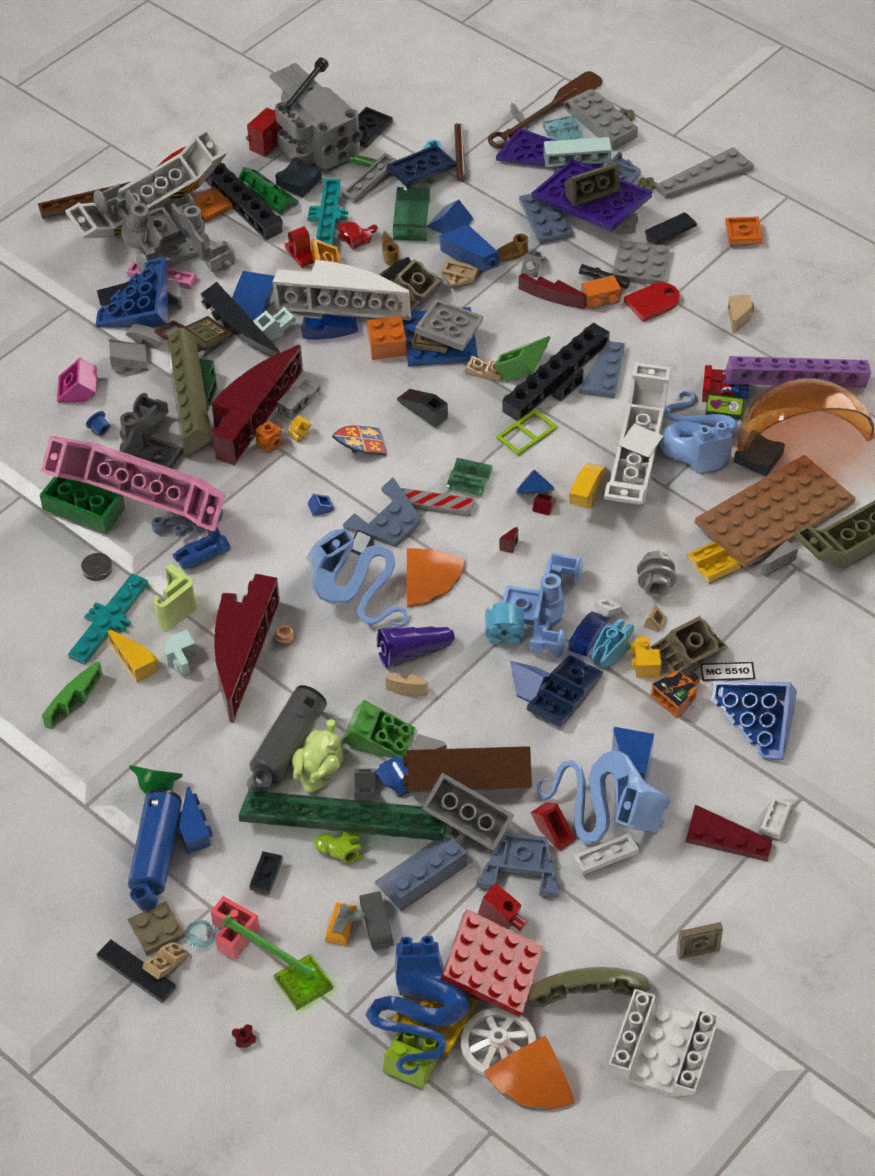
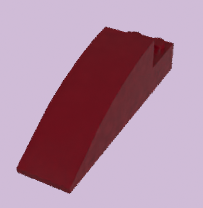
M301 345L289 348L255 365L227 386L211 403L215 427L212 432L216 459L234 466L256 437L255 429L267 422L277 408V401L290 390L303 372Z
M255 573L253 580L249 581L248 593L243 596L242 602L222 598L220 601L215 624V661L220 691L231 723H234L280 603L277 577Z

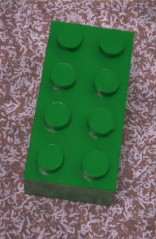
M53 477L39 495L43 510L104 534L109 531L125 510L123 495L83 481Z

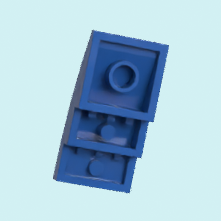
M243 271L232 299L254 321L269 308L275 276Z

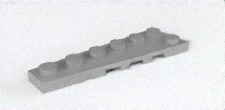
M732 147L656 184L655 190L666 199L688 190L696 189L698 185H708L713 180L719 178L723 180L728 175H738L753 170L754 164Z

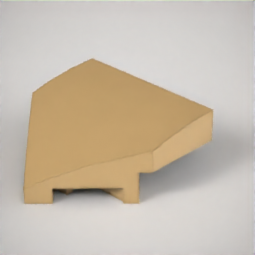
M447 259L441 275L451 287L474 283L479 269L469 264Z

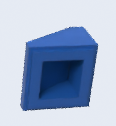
M313 494L308 501V506L313 516L334 510L330 497L327 495Z

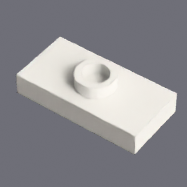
M772 797L759 833L779 839L792 808V803Z

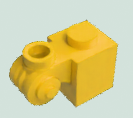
M637 637L635 642H630V654L635 656V658H632V670H636V678L660 677V650L650 649V639L648 637Z

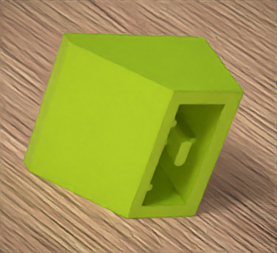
M398 1033L384 1055L383 1072L423 1089L433 1074L438 1058L405 1062L402 1067L406 1070H414L417 1063H419L417 1072L411 1075L399 1072L396 1063L407 1054L429 1052L437 1049L439 1046L438 1041L424 1036Z

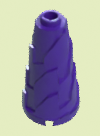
M449 627L383 628L377 632V648L381 647L382 651L378 654L385 668L400 665L402 662L419 658L418 656L433 653L438 649L449 646L455 640L454 631L450 630Z

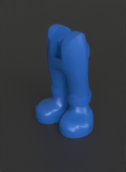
M216 526L215 531L208 530L207 537L191 542L177 550L173 554V558L176 562H179L182 569H190L211 557H215L217 553L230 551L231 547L227 538L220 534Z

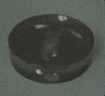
M103 553L90 554L81 563L82 573L89 580H103L112 572L111 559Z

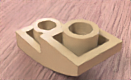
M472 356L465 369L466 373L488 380H500L501 378L500 373L494 367L496 361L492 359L487 363Z
M389 672L385 678L386 690L408 696H427L428 681L420 676L410 674L407 679H404L400 675Z
M171 942L161 947L158 955L144 961L142 969L159 980L179 966L188 957L189 952L183 949L181 945Z

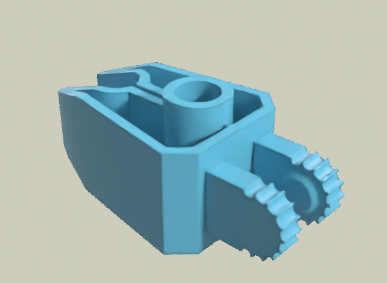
M618 619L613 626L608 625L603 628L593 648L592 660L594 665L600 662L602 668L605 669L614 665L630 649L628 639L634 632L635 627L633 624L629 623L622 631L625 621Z

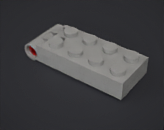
M589 89L564 102L565 110L572 114L598 138L609 137L612 150L638 136V127L593 89Z

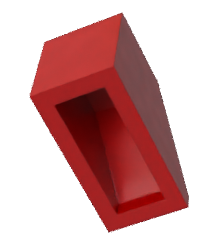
M545 802L530 812L539 831L547 837L557 850H561L575 840L557 803Z

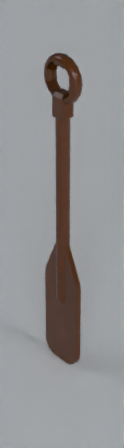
M584 72L561 87L553 101L511 129H507L504 132L491 133L488 136L489 145L496 149H502L518 128L523 129L553 108L564 105L565 101L589 89L595 90L602 85V78L594 72ZM496 137H501L505 141L501 144H497L493 141V139Z

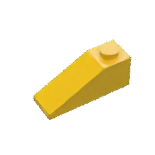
M113 630L107 631L111 646L136 682L157 673L156 664L158 660L154 653H150L145 646Z

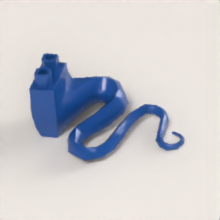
M423 936L421 943H413L410 937H401L400 943H397L395 954L396 985L401 996H414L440 1003L443 1007L430 1008L401 997L388 995L375 999L365 1015L371 1025L382 1030L414 1034L438 1041L439 1046L433 1051L407 1054L396 1063L398 1071L406 1075L417 1072L419 1063H417L414 1070H406L402 1067L405 1062L430 1060L442 1056L447 1047L445 1036L431 1028L387 1021L378 1016L381 1011H397L414 1021L426 1025L448 1027L463 1020L471 1009L469 996L464 990L441 980L444 965L438 942H434L432 936Z

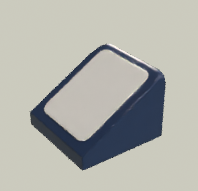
M358 530L353 537L354 546L351 552L360 555L366 547L374 545V537Z

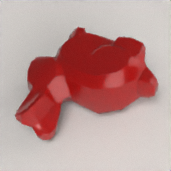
M340 222L338 237L353 249L361 243L369 244L372 239V233L376 232L378 227L374 224L367 229H362L356 222Z

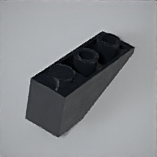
M408 389L397 398V401L435 428L448 418V403L435 394Z

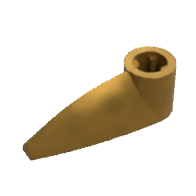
M384 231L382 234L383 258L385 264L392 266L399 261V247L393 242L387 231Z
M521 233L516 234L512 242L498 248L499 262L522 257L525 253H528V236Z

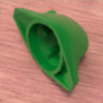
M129 765V769L136 774L139 787L144 794L153 789L172 791L174 781L183 776L182 773L158 771Z

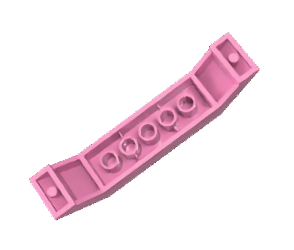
M50 436L40 471L57 478L83 481L182 515L196 523L197 526L211 531L216 529L225 494L203 479L100 444L57 436Z

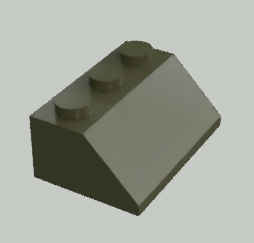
M616 162L569 178L565 182V196L573 206H577L619 192V166Z

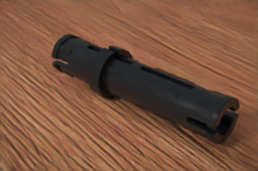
M583 263L580 266L579 274L591 277L593 280L614 275L620 287L628 289L630 285V279L603 271L599 267L594 268Z

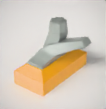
M336 902L325 937L326 942L347 946L353 922L364 919L365 913L357 912L356 905Z

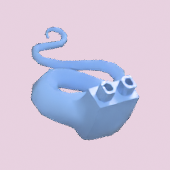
M681 392L678 395L679 400H681L680 396L684 394L691 396L692 399L688 402L670 404L665 407L664 415L668 420L675 422L662 431L661 435L663 437L658 443L659 447L666 456L689 464L697 473L711 472L726 467L731 456L732 439L738 436V422L730 416L721 414L698 416L671 414L670 411L690 407L696 402V395L693 392ZM700 423H717V424H716L715 427H709V426H707V425H702V424H700Z
M336 529L326 534L314 544L306 559L313 567V588L321 600L330 604L349 603L357 596L364 583L371 560L376 556H381L385 558V568L361 598L357 614L361 621L373 625L379 623L393 612H400L404 616L403 622L400 624L395 623L393 620L391 622L399 627L405 625L408 614L402 607L392 606L375 618H369L364 613L368 601L393 573L396 564L392 551L380 544L366 547L359 555L347 585L341 587L336 585V579L354 546L353 537L346 529Z
M618 750L604 753L591 768L589 775L590 793L596 814V827L592 832L588 833L584 825L586 780L581 764L574 760L562 762L557 769L552 788L547 794L542 793L541 786L543 782L550 781L549 779H543L537 785L538 796L543 800L550 799L556 794L565 770L569 767L576 770L577 798L574 824L576 834L584 844L600 842L609 830L610 814L605 783L609 774L613 775L615 781L617 809L615 822L632 830L658 833L659 828H662L664 824L662 817L664 809L666 810L670 804L668 795L645 783L628 755Z

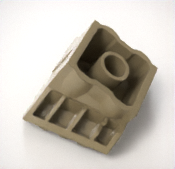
M413 259L396 276L393 282L409 290L410 310L413 312L436 288H439L444 279L428 271L420 261Z
M700 616L671 630L664 638L650 646L652 649L660 650V659L672 673L675 671L682 673L728 648L710 625Z

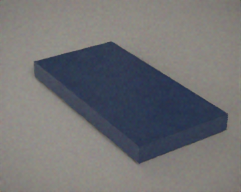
M435 144L387 164L386 169L408 188L455 168L457 162Z

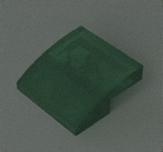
M457 458L453 471L451 470L446 488L482 496L493 467L489 464Z

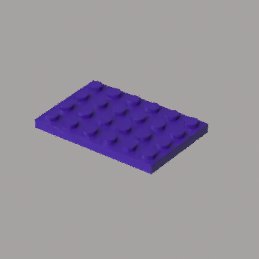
M571 159L531 192V196L537 201L612 232L651 199L652 192L619 179V192L573 206L565 196V182L573 176L595 170V168Z

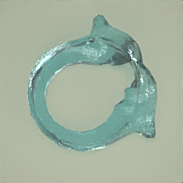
M198 920L192 922L187 927L185 936L191 942V947L205 948L214 942L219 928L213 927L206 920ZM196 925H205L207 941L190 934V930Z

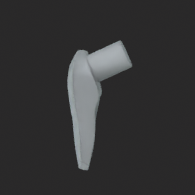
M511 102L510 112L520 123L525 120L521 109Z

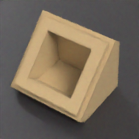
M656 604L653 605L644 627L659 632L667 617Z

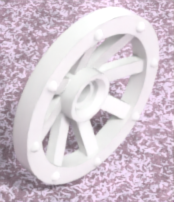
M499 1007L489 1008L475 1014L464 1026L461 1034V1052L469 1067L476 1073L486 1077L484 1071L490 1067L495 1053H500L502 1060L508 1056L507 1049L515 1052L521 1048L510 1040L527 1038L528 1044L536 1040L532 1025L523 1015L517 1017ZM493 1018H504L506 1021L500 1028L497 1027ZM487 1021L490 1031L475 1027ZM514 1022L523 1029V1031L507 1032ZM470 1035L486 1038L469 1047ZM489 1047L484 1062L481 1064L475 1059L473 1054Z

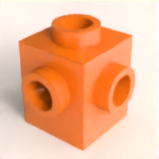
M267 421L255 429L257 445L268 454L282 445V431L278 425Z

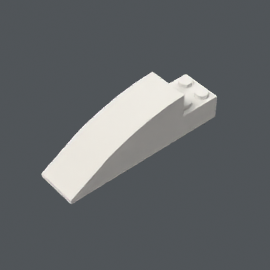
M316 260L311 272L278 269L273 279L276 310H281L285 307L288 311L374 318L401 316L402 320H411L409 290L378 274L360 268Z

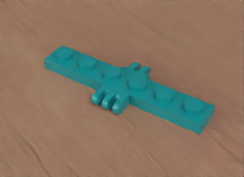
M324 178L321 206H310L307 220L309 222H318L316 239L333 246L336 223L348 219V210L338 207L341 179Z
M132 573L106 606L97 602L94 603L93 608H90L89 613H86L84 616L92 624L68 653L69 659L86 665L108 637L107 631L113 630L117 632L119 630L125 632L127 630V627L131 625V621L127 619L125 614L149 585L147 579Z

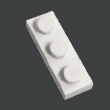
M630 833L573 855V861L583 876L639 853V848Z

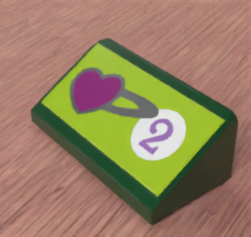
M709 393L705 415L721 414L741 420L744 398Z

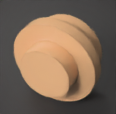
M287 625L280 626L275 633L276 640L282 644L290 643L295 637L293 629Z

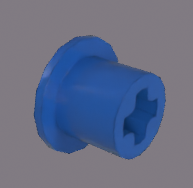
M104 411L94 413L86 422V427L88 429L92 428L98 436L105 434L111 427L105 419Z

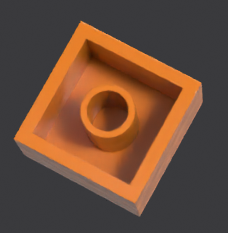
M401 316L367 320V333L372 360L407 356L406 337Z

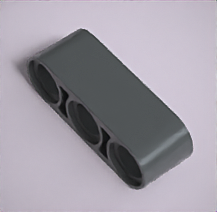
M377 891L359 895L361 909L365 913L364 921L372 950L394 946L381 892Z

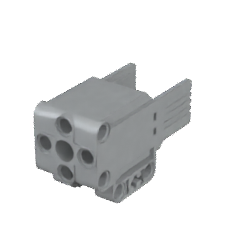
M293 63L270 74V79L283 90L281 102L277 103L275 109H273L276 114L277 123L283 128L277 132L278 147L291 160L297 157L307 165L316 163L321 169H330L349 160L354 154L360 153L359 141L362 138V132L359 130L357 110L352 109L329 87H322L315 80L312 81L292 108L286 110L285 104L309 74L297 63Z

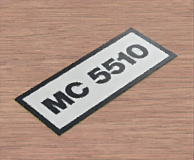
M753 662L700 664L702 681L755 679Z

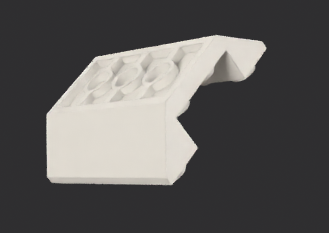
M634 989L608 1067L629 1084L669 1097L695 1094L720 1015L698 1009L697 1015L692 1016L655 1004L656 995Z

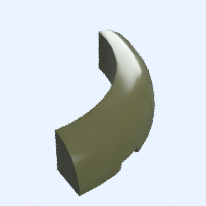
M587 967L560 972L537 981L531 985L527 999L528 1002L545 1007L555 1001L566 998L567 993L580 992L581 994L598 993L599 990L611 989L612 993L632 997L634 989L647 992L651 989V986L646 976L635 971L614 967Z

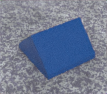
M458 199L446 205L427 225V228L445 234L469 225L473 221V217Z

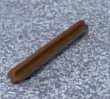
M455 123L457 180L464 181L466 173L463 124Z

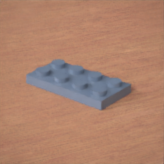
M531 194L519 196V203L539 244L572 237V232L561 210L533 199Z

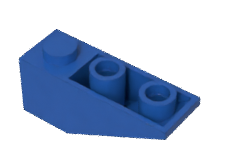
M190 786L186 789L179 824L181 839L187 854L211 846L210 837H213L210 825L206 826L204 823L206 816L203 809L199 810L198 805H200L196 793H192Z

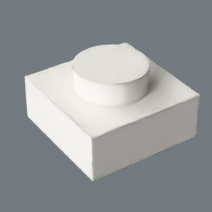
M606 598L595 601L593 608L599 611L601 615L610 617L620 614L622 607L611 599Z

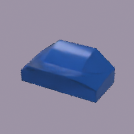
M396 755L380 764L379 768L375 770L384 786L393 789L398 797L410 793L403 786V775H407V767H403V759Z

